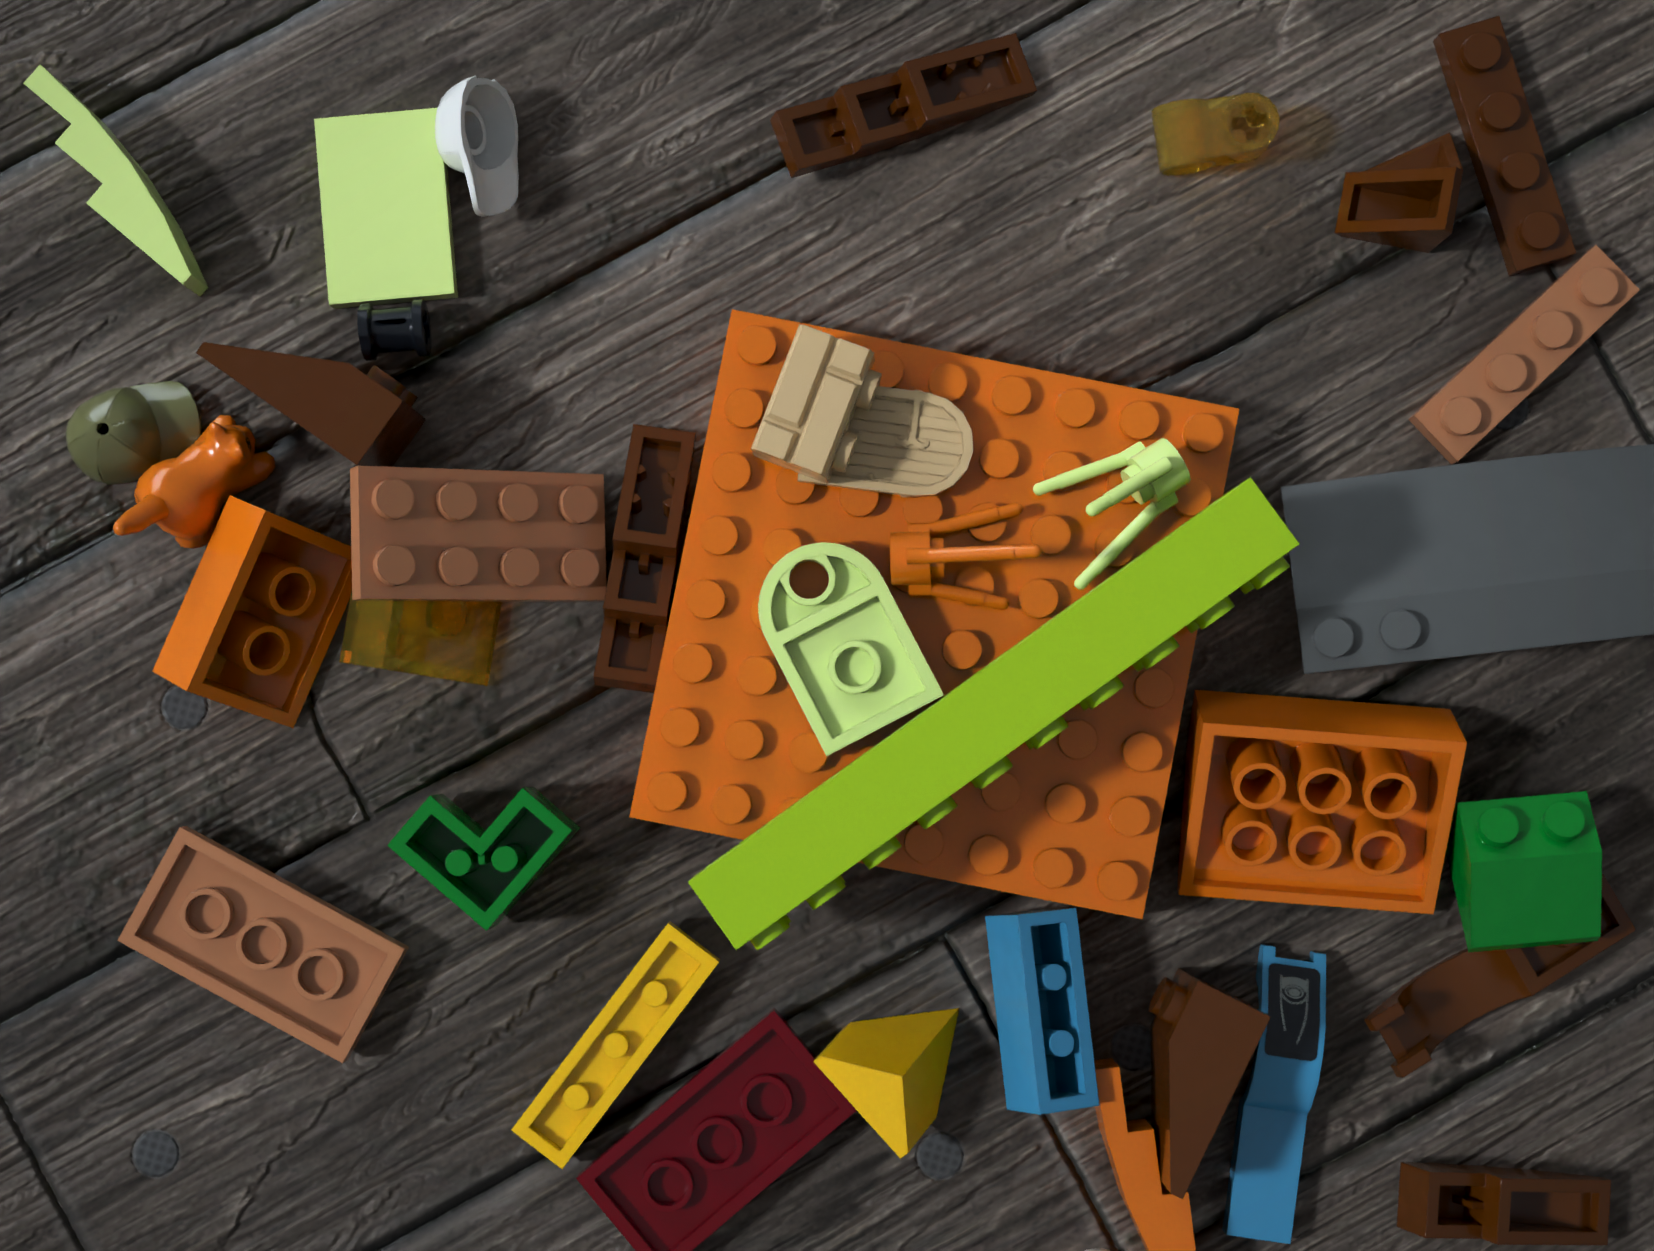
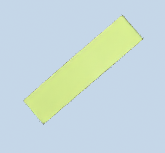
M40 64L23 84L71 123L55 144L103 183L86 203L180 283L201 297L208 288L207 283L182 229L148 175L108 126Z

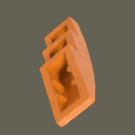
M1112 1058L1094 1060L1099 1106H1095L1099 1129L1119 1192L1146 1251H1196L1188 1191H1186L1184 1198L1181 1199L1171 1194L1161 1182L1155 1133L1147 1120L1126 1121L1121 1074L1118 1064Z

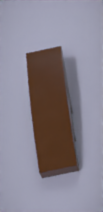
M1013 33L906 61L897 72L840 86L834 96L777 110L770 121L790 176L794 178L874 154L972 120L1033 96L1037 92V88L1017 34Z
M633 424L612 538L613 555L603 605L604 621L593 676L595 685L649 693L655 692L673 603L695 449V432Z

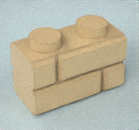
M799 324L751 447L753 455L823 483H828L833 469L845 473L858 439V435L848 432L856 408L869 411L882 377V373L872 370L875 362L874 352L844 339L835 338L833 335L807 325Z

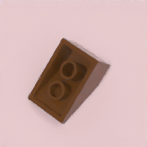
M203 342L196 352L357 466L393 467L426 421L422 415L412 408L418 397L375 365L366 375L346 362Z
M1178 968L1173 980L1167 977L1162 979L1149 1006V1012L1155 1014L1151 1023V1119L1155 1133L1160 1180L1171 1194L1183 1199L1271 1016L1248 1002Z

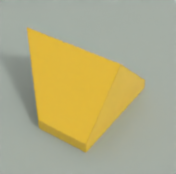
M959 1008L850 1022L813 1061L900 1159L910 1152L937 1117Z

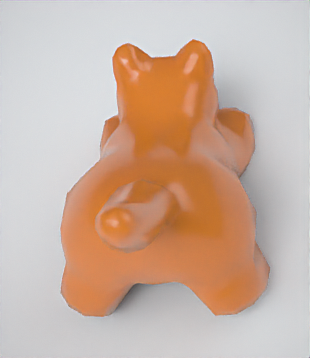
M219 415L209 424L195 443L178 457L166 459L152 465L138 479L134 493L137 504L124 512L114 523V533L119 536L136 534L155 523L163 531L175 536V540L181 547L196 549L208 545L220 518V509L224 502L227 501L229 495L233 496L266 480L275 468L274 457L268 452L254 454L256 440L251 430L245 426L236 425L235 420L230 415Z

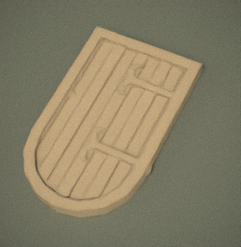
M878 386L869 411L857 407L848 432L858 435V439L845 473L833 469L828 483H823L798 473V482L893 494L903 498L936 496L952 488L966 473L973 454L972 429L964 413L946 398L921 390Z

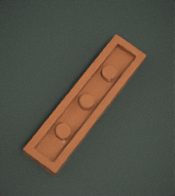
M1597 244L1579 257L1408 420L1451 465L1458 462L1640 289Z

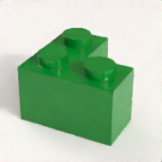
M533 786L522 788L487 830L481 827L444 794L430 795L387 846L487 931L497 926L581 827Z

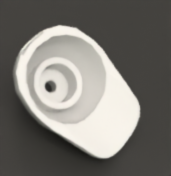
M476 76L466 78L451 87L441 98L435 119L437 149L443 161L450 168L465 173L475 214L481 217L494 216L510 209L518 198V123L515 108L507 90L496 80L477 78Z

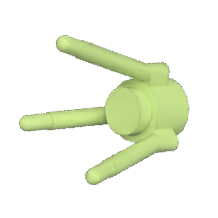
M1161 438L1148 447H1145L1142 442L1138 441L1121 453L1064 472L1034 485L1033 492L1039 496L1127 466V468L1120 472L1123 482L1086 506V513L1089 516H1096L1130 495L1141 505L1150 500V504L1076 578L1074 585L1077 589L1083 590L1159 514L1179 502L1175 491L1188 484L1191 478L1183 458L1167 439Z

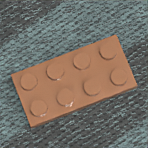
M360 465L350 468L352 601H604L607 588L604 474Z
M188 826L179 827L117 940L341 1063L346 1062L352 1054L409 949V946Z

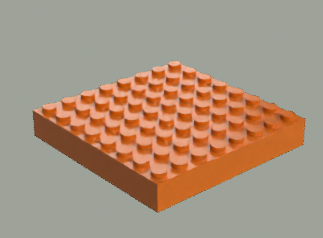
M732 309L629 817L744 840L940 699L938 698L826 756L765 639L759 621L758 603L764 580L772 567L786 554L804 545L828 542L845 545L868 558L882 575L943 694L946 695L1223 496L1239 408ZM799 324L807 325L833 335L835 338L844 339L874 352L875 362L872 370L882 373L879 386L928 392L948 399L964 413L972 429L973 454L966 473L952 488L936 496L903 498L893 494L798 482V473L775 465L753 455L751 447ZM1161 438L1167 439L1183 458L1191 478L1188 484L1175 491L1179 502L1159 514L1083 590L1077 589L1074 585L1076 578L1150 504V500L1141 505L1130 495L1096 516H1089L1086 513V506L1123 482L1120 472L1127 468V466L1039 496L1033 492L1034 485L1064 472L1121 453L1138 441L1142 442L1145 447H1148ZM1020 503L1023 511L1018 516L931 538H944V547L1036 544L1042 548V554L1038 558L944 563V578H932V581L1005 597L1009 601V606L1005 610L981 607L935 596H909L908 585H891L890 533L907 532V523H931L993 507ZM811 561L797 565L790 576L792 590L798 596L806 599L820 596L826 590L829 583V577L824 567ZM1185 626L1174 634L1173 637L1180 646L1149 669L1143 668L1137 672L1133 665L1117 675L1124 684V687L1095 708H1088L1083 711L1080 705L1077 704L1067 711L1062 717L1069 726L1038 749L1034 747L1029 749L1024 742L1006 755L1013 764V767L982 789L975 788L970 781L956 791L951 797L958 806L935 824L924 830L916 820L895 835L902 847L876 866L1143 919L1198 629L1190 633Z

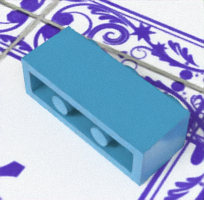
M1038 909L985 916L1007 1110L1042 1115L1099 1106L1077 909Z

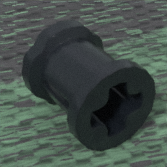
M415 299L411 306L374 309L370 303L359 305L357 312L358 337L361 352L366 361L376 360L381 353L416 351L420 357L430 356L432 348L431 325L428 307L424 299Z

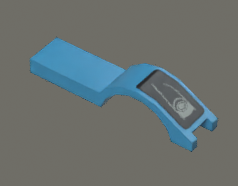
M1260 944L1256 970L1259 1010L1271 1016L1255 1049L1250 1079L1244 1095L1239 1099L1222 1230L1229 1236L1291 1244L1307 1115L1312 1107L1318 1087L1324 1053L1326 1030V954L1310 951L1309 962L1275 957V946Z

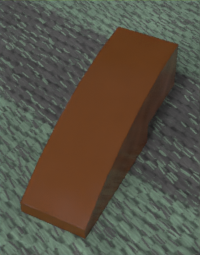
M1401 1162L1397 1227L1424 1238L1484 1239L1497 1245H1608L1611 1180L1602 1177L1518 1168Z

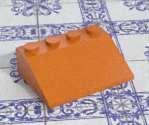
M1195 690L1186 749L1177 885L1178 895L1434 914L1467 741L1451 709Z

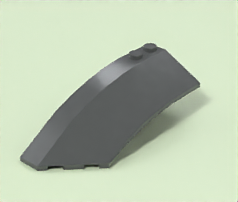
M1654 444L1470 462L1281 487L1285 525L1299 542L1298 546L1289 551L1304 675L1654 635Z

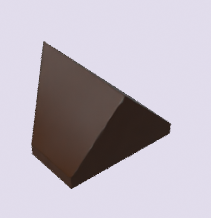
M1449 132L1365 171L1346 172L1335 234L1345 238L1425 253L1432 251L1451 235L1463 168L1451 133Z

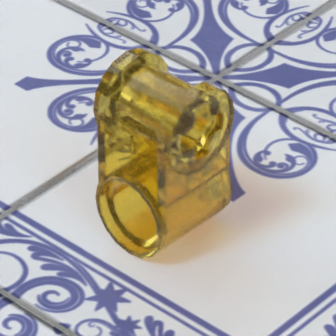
M1244 93L1205 100L1184 99L1165 103L1151 110L1159 171L1161 175L1165 176L1186 175L1212 167L1248 163L1257 160L1265 153L1269 143L1274 139L1279 129V114L1276 106L1269 98L1259 93ZM1240 117H1246L1249 127H1259L1253 140H1247L1244 130H1234Z

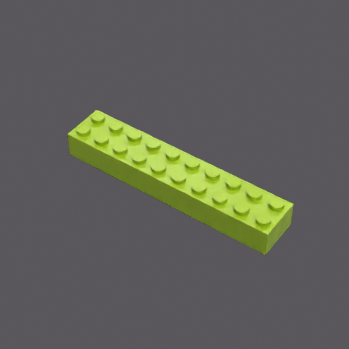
M1248 478L698 872L688 881L689 885L736 950L748 941L752 943L756 950L761 949L790 927L789 923L791 920L787 913L806 900L812 910L818 908L846 887V882L841 876L845 871L861 860L870 870L902 847L895 835L917 820L925 830L954 810L958 805L951 795L970 781L975 788L982 789L1013 767V764L1006 755L1025 742L1029 749L1033 747L1038 749L1065 730L1069 725L1062 715L1077 704L1080 705L1083 711L1088 708L1093 709L1124 687V684L1117 675L1133 665L1137 672L1143 668L1149 669L1180 646L1173 637L1185 626L1190 633L1199 628L1202 630L1234 608L1235 605L1228 595L1238 588L1241 589L1244 595L1254 588L1258 590L1287 570L1290 565L1283 556L1298 546L1299 542L1252 478Z

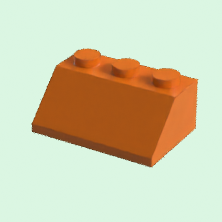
M229 495L152 672L187 692L294 728L352 595L351 546Z

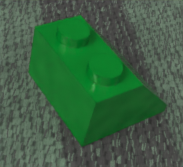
M1587 791L1459 802L1456 804L1446 854L1468 953L1599 940L1601 937L1602 848Z

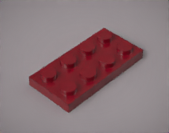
M773 1008L581 1171L576 1179L635 1251H692L857 1110L813 1062L817 1057L777 1009Z

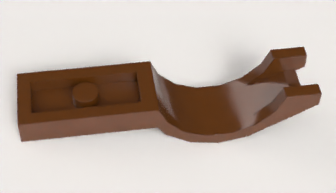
M1602 874L1601 937L1598 941L1468 953L1466 948L1428 968L1407 982L1367 1016L1364 1021L1370 1031L1379 1030L1396 1059L1390 1065L1397 1077L1404 1078L1432 1060L1431 1054L1435 1048L1461 1027L1496 1008L1535 995L1636 929L1604 874Z

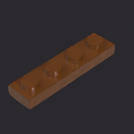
M1500 16L1440 33L1433 43L1508 275L1513 276L1569 259L1576 254V250Z

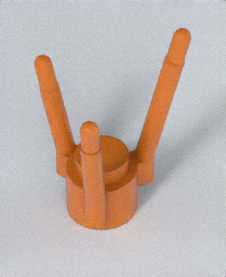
M1020 503L993 507L931 523H907V532L890 533L891 585H908L909 596H935L976 606L1005 610L1009 606V601L1005 597L932 581V578H944V563L1038 558L1042 554V548L1036 544L944 547V538H931L1018 516L1023 511Z

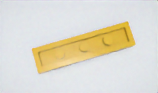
M669 921L511 1131L559 1168L563 1169L717 966L720 959Z

